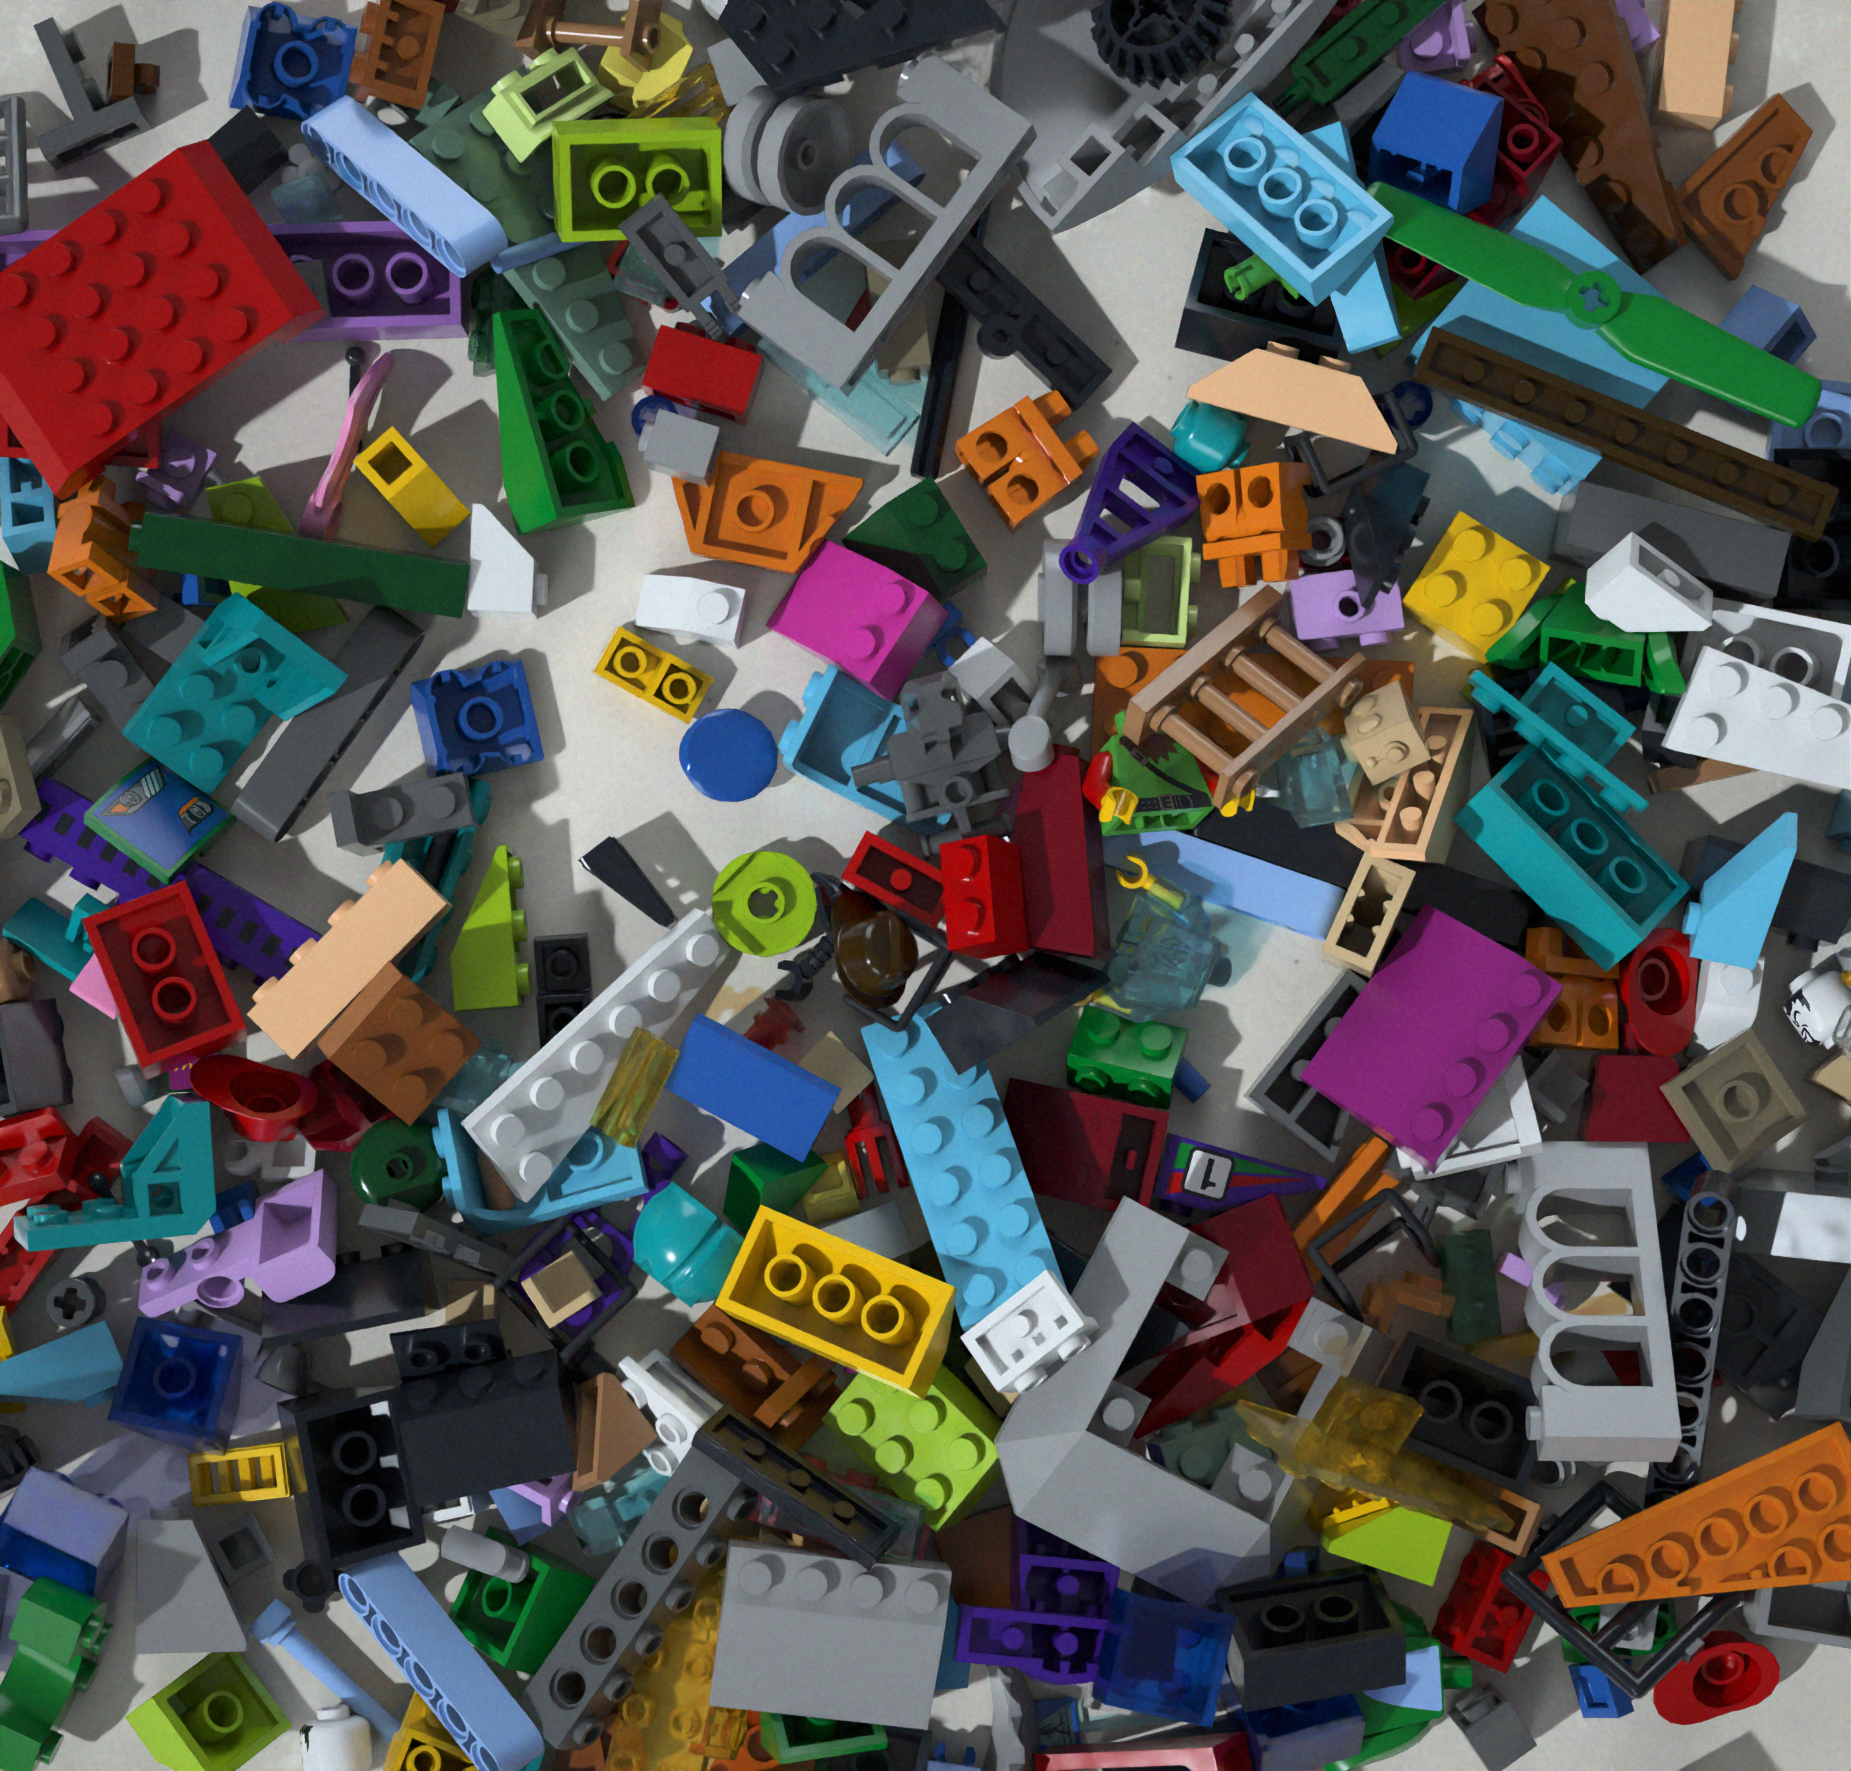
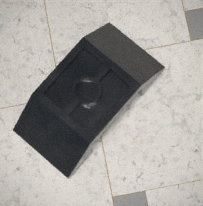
M1671 1203L1657 1221L1668 1323L1684 1217V1209L1675 1203ZM1707 1248L1693 1250L1698 1257L1705 1260L1718 1258L1716 1253ZM1733 1251L1716 1370L1734 1384L1733 1388L1777 1422L1797 1397L1802 1362L1824 1317L1811 1304L1744 1252ZM1609 1282L1606 1287L1632 1306L1630 1282ZM1699 1298L1687 1300L1696 1309L1706 1310L1711 1308L1705 1300ZM1689 1348L1699 1357H1704L1698 1350Z

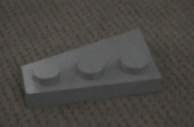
M389 1199L386 1207L365 1203L358 1222L359 1225L489 1277L496 1278L516 1259L505 1253L508 1245L482 1235H477L476 1239L463 1234V1226L438 1217L431 1219L420 1214L419 1208L394 1199ZM521 1269L509 1281L517 1282Z

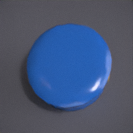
M717 709L705 714L687 730L680 743L679 761L683 771L699 792L713 800L740 802L754 798L768 787L777 770L778 749L772 733L761 720L738 709Z

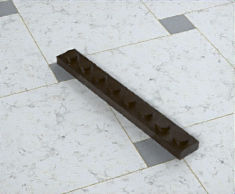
M1433 326L1428 334L1410 379L1813 543L1820 540L1840 490L1436 326Z

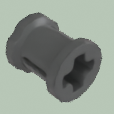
M86 1276L65 1279L56 1283L50 1289L46 1298V1310L50 1318L57 1325L66 1328L78 1327L92 1322L103 1313L106 1306L105 1291L95 1279ZM77 1293L78 1298L86 1300L85 1309L76 1311L74 1305L67 1304V1296Z

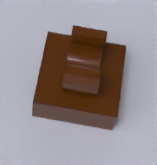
M114 42L108 54L107 107L133 96V92L143 95H155L156 88H159L160 66L148 63L135 64V44Z

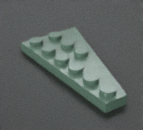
M524 64L515 69L521 77L528 74ZM495 82L411 138L408 144L485 207L498 220L508 240L507 248L556 231L554 222L552 137L545 140L528 160L520 164L482 113L496 96L491 90L497 83ZM534 89L522 96L536 115L543 111ZM592 241L503 272V275L530 309L540 308L562 350L603 402L607 401L646 371L647 363L597 241Z

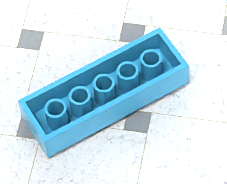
M936 1001L919 1007L907 1028L902 1032H893L878 1022L860 1028L946 1283L957 1288L954 1306L964 1333H966L1045 1270L1053 1271L1066 1290L1067 1288L986 1059L958 1076L924 1019L942 1008L939 1002ZM902 1014L893 1016L891 1018L898 1022Z

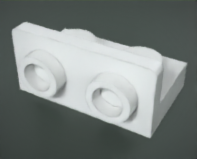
M1045 1270L960 1338L997 1392L1015 1393L1018 1391L1020 1395L1032 1391L1046 1380L1048 1375L1045 1369L1060 1357L1063 1361H1068L1084 1351L1091 1344L1088 1336L1098 1329L1099 1325L1093 1317L1084 1316L1055 1273L1051 1270Z

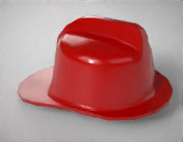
M1656 928L1652 930L1641 943L1619 961V979H1614L1617 997L1628 1009L1629 1024L1636 1039L1647 1051L1658 1056H1672L1683 1050L1693 1035L1695 1024L1698 959L1689 957L1690 941L1683 933L1673 928Z
M230 1054L210 1055L199 1059L190 1070L189 1081L193 1090L205 1101H209V1103L223 1109L235 1133L244 1139L254 1142L292 1141L297 1133L300 1118L310 1113L318 1104L319 1091L315 1084L305 1076L287 1070L276 1069L247 1058Z
M1713 1629L1702 1640L1705 1642L1703 1650L1689 1664L1682 1659L1654 1687V1706L1658 1714L1668 1722L1690 1725L1757 1705L1772 1694L1779 1682L1780 1666L1775 1655L1765 1646L1749 1641L1739 1632L1729 1629Z

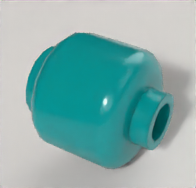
M1192 399L1180 412L1169 431V434L1175 438L1173 441L1174 453L1204 474L1220 472L1226 466L1231 470L1236 469L1251 447V444L1244 440L1248 432V422L1244 416L1232 410Z

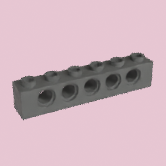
M691 1446L517 1701L534 1723L541 1736L555 1749L584 1750V1748L590 1746L598 1739L603 1732L605 1726L603 1721L615 1703L624 1699L632 1690L635 1684L634 1676L646 1658L651 1657L660 1649L666 1638L665 1630L676 1614L685 1610L693 1601L697 1592L696 1585L707 1569L713 1567L721 1560L727 1550L726 1542L737 1525L747 1520L757 1507L759 1492L694 1446ZM707 1498L709 1511L706 1518L702 1521L700 1518V1507ZM676 1543L678 1556L672 1566L669 1554L672 1546ZM645 1588L647 1592V1602L645 1607L641 1611L639 1606V1596L642 1590ZM614 1633L616 1636V1648L611 1655L609 1640ZM584 1678L586 1689L584 1696L580 1699L578 1687L581 1679Z

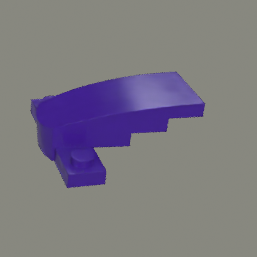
M1012 1507L1010 1538L1011 1609L959 1604L953 1660L963 1663L1016 1667V1669L1032 1680L1050 1685L1085 1684L1103 1679L1104 1676L1172 1682L1177 1626L1167 1623L1112 1618L1120 1568L1014 1514Z

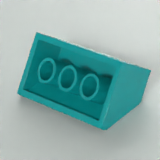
M1544 741L1538 748L1529 742L1452 819L1582 948L1585 954L1607 972L1648 936L1689 891L1691 886L1584 779L1580 781L1563 769L1556 762L1560 755Z

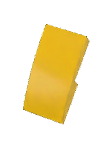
M617 626L592 670V673L688 725L714 680L708 674L673 654L664 652L621 626Z

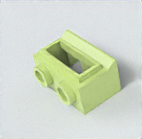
M574 47L558 55L554 48L548 49L530 63L528 68L531 70V73L521 77L518 71L515 70L503 77L491 89L496 96L482 113L520 164L528 160L545 140L552 137V121L580 120L581 118L591 120L615 95L611 90L601 85ZM555 77L568 96L536 115L522 96Z
M1162 536L1124 557L1120 646L1183 649L1186 644V637L1196 636L1198 606L1188 605L1189 584H1199L1201 553L1191 552V537ZM1149 556L1174 558L1170 635L1144 633Z

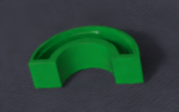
M48 1575L39 1577L22 1596L8 1638L19 1642V1645L0 1685V1769L4 1771H35L40 1762L46 1765L51 1764L64 1738V1735L58 1733L78 1691L85 1694L92 1685L100 1667V1664L92 1659L94 1654L100 1655L114 1627V1625L106 1622L108 1604Z

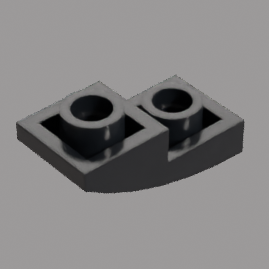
M588 933L535 936L533 940L538 989L536 1004L540 1049L593 1001Z

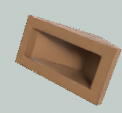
M603 1372L579 1384L576 1424L578 1471L573 1472L572 1491L584 1492L608 1481L658 1437V1434L614 1374Z
M1457 1468L1440 1513L1454 1525L1518 1556L1526 1558L1546 1507L1533 1498L1521 1495Z

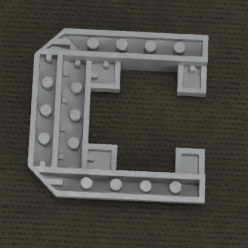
M1123 1196L1071 1294L1072 1299L1084 1316L1093 1317L1099 1325V1328L1088 1336L1091 1344L1080 1354L1068 1361H1063L1060 1357L1045 1369L1048 1377L1044 1382L1026 1394H1018L994 1443L1014 1514L1202 1608L1216 1602L1215 1590L1272 1580L1396 1341L1326 1303L1311 1297L1287 1345L1323 1365L1273 1461L1235 1442L1213 1486L1208 1490L1126 1447L1151 1399L1113 1378L1164 1281L1204 1301L1229 1251Z

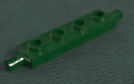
M1364 0L1290 63V70L1295 83L1275 100L1271 101L1273 107L1277 112L1280 110V115L1284 119L1308 98L1325 109L1452 0Z

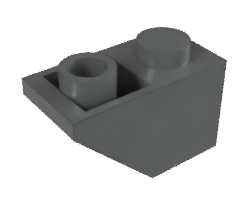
M1489 1683L1484 1688L1480 1684H1476L1466 1689L1454 1700L1456 1708L1447 1713L1488 1771L1504 1770L1537 1746L1510 1702L1492 1683Z

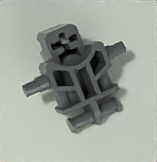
M949 671L906 682L900 693L899 702L907 731L891 735L885 745L887 755L873 758V761L850 767L855 787L876 782L883 784L895 780V784L900 785L907 811L905 816L907 825L949 814L954 815L957 828L927 836L924 834L919 835L925 861L931 860L930 857L940 855V844L985 834L999 839L1004 837L1010 839L1013 830L1007 812L1002 813V816L970 824L966 810L1006 800L1012 796L1010 787L1006 788L998 758L1001 752L1009 750L1008 735L1014 724L1009 725L1005 723L993 726L990 714L984 711L966 715L967 709L963 702L958 678ZM918 705L919 709L911 713L909 707Z

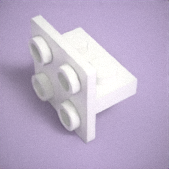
M656 1348L638 1364L632 1358L626 1356L618 1363L615 1377L658 1434V1437L643 1449L641 1453L648 1458L649 1463L658 1473L671 1477L691 1448L695 1432L723 1404Z

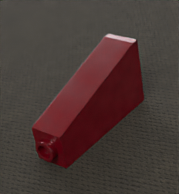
M1053 744L1055 755L1050 765L1035 772L1024 771L1011 837V843L1019 845L1028 949L1110 962L1111 940L1102 834L1098 817L1099 810L1082 793V785L1090 762L1079 757L1080 749Z

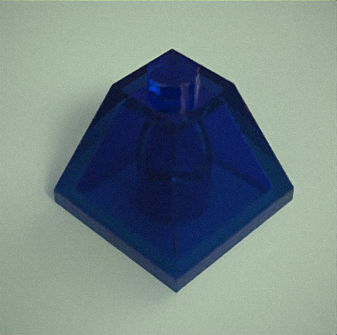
M138 1316L107 1420L174 1447L225 1456L240 1405L243 1355L242 1336Z

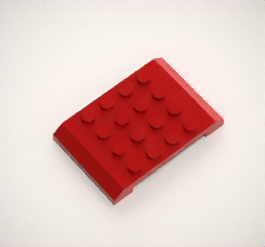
M207 139L175 149L0 273V413L54 495L62 501L107 469L102 462L276 340L280 341L283 345L287 344L328 315L218 152Z

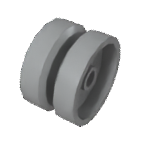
M768 85L756 86L741 97L728 118L722 137L721 163L725 180L735 195L748 201L765 206H775L784 211L802 216L820 214L825 210V197L832 182L845 170L852 168L855 148L852 121L843 106L830 98L804 93L779 100Z
M1044 539L1042 573H1038L1037 595L1038 622H1042L1043 656H1070L1076 648L1077 623H1084L1085 646L1090 656L1118 657L1122 605L1121 559L1106 566L1093 582L1079 584L1067 578L1059 565V555L1071 539ZM1086 555L1085 563L1093 564L1091 559Z

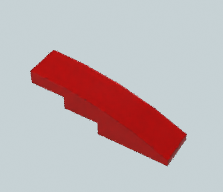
M100 1117L91 1118L77 1137L81 1143L68 1187L30 1198L25 1207L16 1211L13 1217L27 1215V1207L33 1205L60 1204V1210L73 1211L82 1210V1201L102 1198L99 1193L89 1188V1176L95 1172L105 1173L109 1179L108 1188L111 1189L120 1176V1162L134 1143ZM13 1217L0 1234V1306H5L9 1319L66 1249L28 1252L14 1237Z
M1311 1297L1251 1323L1210 1337L1205 1344L1199 1341L1170 1352L1134 1389L1149 1397L1151 1402L1139 1422L1133 1437L1137 1440L1159 1430L1162 1426L1170 1425L1191 1415L1239 1386L1289 1347L1287 1343Z

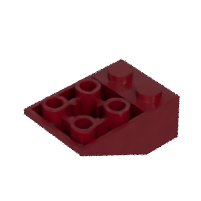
M1009 1078L1003 1110L1033 1193L1113 1212L1116 1211L1123 1196H1126L1149 1209L1170 1113Z

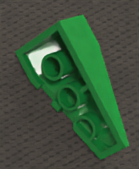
M540 308L501 311L493 314L503 485L517 535L559 530L635 508L622 456L613 440L608 443L604 441L591 417L597 412L589 397L581 399L569 378L570 363Z

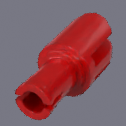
M874 1079L861 1091L863 1097L861 1100L859 1095H857L847 1105L852 1128L847 1131L848 1134L843 1139L858 1200L869 1197L865 1172L858 1148L866 1147L879 1195L890 1192L879 1143L886 1141L899 1188L910 1187L902 1151L893 1124H889V1121L882 1118Z

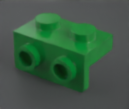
M1085 1005L1068 1051L1067 1084L1089 1094H1104L1131 1101L1138 1106H1153L1168 1110L1173 1100L1174 1081L1188 1041V1029Z

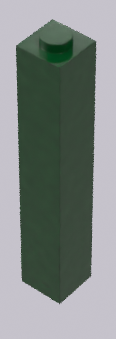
M145 508L143 520L132 519L128 551L138 552L136 566L454 618L462 617L470 565L465 560Z

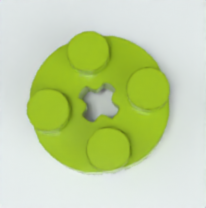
M768 851L743 854L726 865L714 883L711 906L715 926L721 936L731 946L745 954L767 958L787 953L801 944L814 926L818 909L814 883L804 867L788 855ZM771 890L777 893L778 898L775 900L774 905L778 912L773 917L764 913L757 918L752 914L751 910L756 905L751 899L753 893L759 891L766 895Z

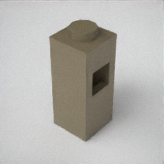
M917 238L864 243V246L898 270L901 269L918 245ZM864 265L870 312L890 283ZM924 295L921 296L876 358L877 380L889 379V385L906 386L921 382L920 375H929L931 357Z

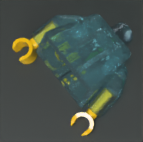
M1127 852L1126 857L1141 866L1142 871L1136 877H1127L1123 872L1116 869L1119 883L1129 889H1136L1141 886L1148 892L1146 896L1136 894L1111 948L1110 962H1105L1102 971H1105L1110 977L1111 982L1078 1001L1073 1006H1083L1092 1000L1097 1002L1098 1009L1135 1023H1144L1170 1014L1172 1010L1190 1011L1196 1007L1206 985L1220 988L1228 983L1232 974V964L1228 957L1221 955L1222 942L1211 933L1212 921L1195 896L1164 875L1160 874L1158 877H1155L1149 873L1147 862L1140 853Z

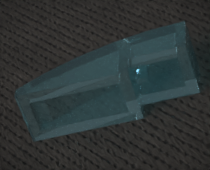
M764 337L757 344L770 363L804 388L809 397L886 457L891 454L921 418L920 414L870 369H868L847 398Z

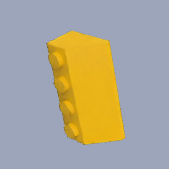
M760 1205L715 1305L738 1320L921 1400H925L947 1351L957 1288Z

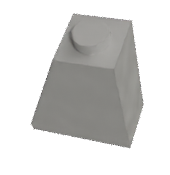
M180 1506L151 1507L150 1517H141L137 1520L135 1654L247 1651L250 1634L247 1631L223 1574L204 1540L205 1534L196 1516H183V1507Z

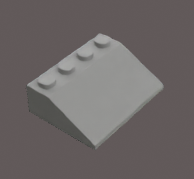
M729 1538L709 1706L928 1730L946 1627L952 1577L950 1567L944 1562L882 1556L870 1570H867L848 1555L838 1550Z

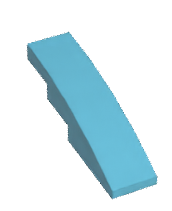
M1341 121L1301 135L1362 189L1366 190L1365 184L1357 177L1348 129ZM1381 240L1360 266L1330 294L1348 352L1352 355L1402 338Z

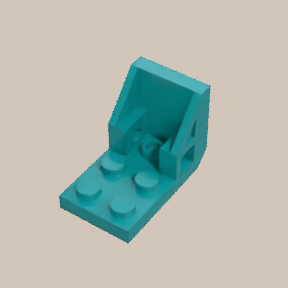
M236 592L218 604L121 733L210 797L273 713L286 722L335 694L348 675L240 593Z
M191 1092L168 1095L120 1162L122 1205L115 1204V1199L100 1198L82 1201V1210H60V1204L27 1207V1215L13 1217L15 1239L28 1252L197 1234L216 1211L209 1101H205ZM158 1187H162L160 1195L152 1197L153 1192Z

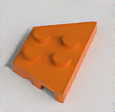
M721 450L708 487L671 476L692 555L796 576L856 500L864 487V479Z

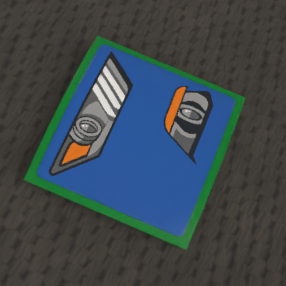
M153 756L122 777L84 813L85 825L167 886L182 873L197 855L203 858L237 822V818L229 810Z

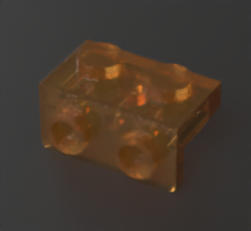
M1406 1270L1403 1280L1379 1273L1376 1283H1367L1359 1310L1361 1313L1366 1314L1365 1325L1387 1334L1397 1303L1450 1319L1456 1297L1442 1293L1445 1282Z

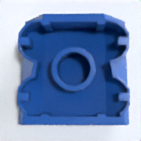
M276 2L266 4L263 8L248 6L242 24L241 39L229 94V108L242 110L248 105L255 113L303 122L346 94L358 27L344 24L341 20L328 16L317 19L296 15L289 6Z
M520 658L489 662L485 666L459 672L453 669L439 671L431 678L411 682L410 703L413 705L427 765L426 774L430 779L459 772L466 773L469 778L543 761L544 753L523 663Z

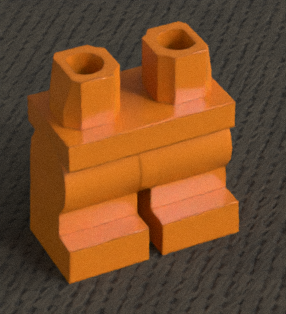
M1056 389L1033 401L1027 395L1015 403L1013 407L1008 408L957 440L955 444V455L980 490L990 484L985 497L1012 534L1029 522L1031 517L1076 486L1081 480L1083 471L1100 454L1099 447L1085 430L1064 444L1055 434L1053 428L1069 418L1072 413L1068 404ZM1007 469L1009 470L1008 473L996 480L1002 472Z
M1273 462L1240 468V470L1232 469L1196 475L1198 498L1201 501L1199 506L1201 526L1207 542L1202 544L1203 560H1218L1222 588L1256 586L1255 557H1261L1263 583L1299 580L1298 551L1312 549L1311 533H1306L1309 520L1308 509L1303 499V486L1311 485L1309 464Z
M98 475L79 489L76 499L59 505L57 518L60 522L56 530L47 573L79 597L86 595L85 601L116 624H120L158 611L160 591L150 585L158 569L136 566L138 552L128 551L132 519L143 520L146 507L140 502L133 501L119 505L114 501L117 484L105 475ZM79 569L78 575H75L72 571ZM115 596L114 602L110 601L108 598Z
M1539 927L1526 929V957L1522 958L1563 985L1561 999L1527 1046L1575 1051L1619 1049L1617 990L1613 979H1619V962L1605 972L1591 957L1585 954L1582 948L1568 934L1566 936V957H1563L1562 928Z

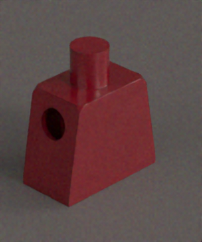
M1618 1023L1619 1049H1617V1055H1592L1587 1082L1590 1085L1585 1089L1577 1140L1690 1143L1689 1132L1659 1087L1679 1073L1676 1056H1650V1052L1636 1039L1630 1024Z

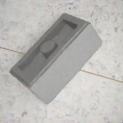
M72 696L25 746L37 791L45 777L51 778L103 723V719L79 696Z

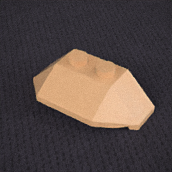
M1268 341L1266 351L1256 348L1194 383L1187 389L1185 398L1212 404L1380 452L1395 454L1398 446L1396 439L1362 378L1349 374L1351 363L1321 355L1318 365L1297 359L1299 349Z
M1422 706L1416 713L1420 718L1432 759L1374 786L1371 784L1361 764L1358 763L1334 825L1337 834L1364 852L1365 850L1369 851L1372 857L1445 864L1458 824L1452 818L1465 806L1470 791L1475 710Z

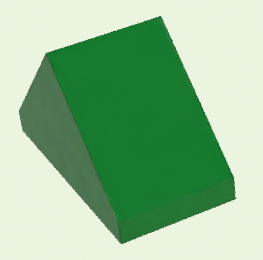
M765 1142L734 1152L723 1214L747 1235L760 1205L787 1215L830 1166L812 1149L802 1163Z

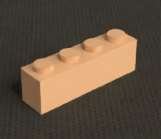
M1662 0L1658 32L1661 37L1657 41L1649 124L1710 132L1722 116H1728L1733 99V84L1726 83L1728 64H1734L1739 46V33L1732 32L1734 13H1740L1743 0Z
M400 858L394 865L389 860L381 864L366 880V884L370 889L356 903L351 899L345 901L330 916L327 922L332 928L318 942L310 938L303 943L290 957L289 961L294 966L280 981L274 976L271 977L251 997V1000L256 1005L247 1015L292 1060L302 1061L317 1046L318 1040L388 961L395 966L453 907L409 862Z

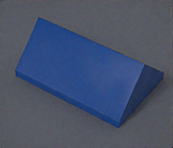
M699 1012L694 1018L660 1084L661 1087L802 1163L820 1136L842 1090Z

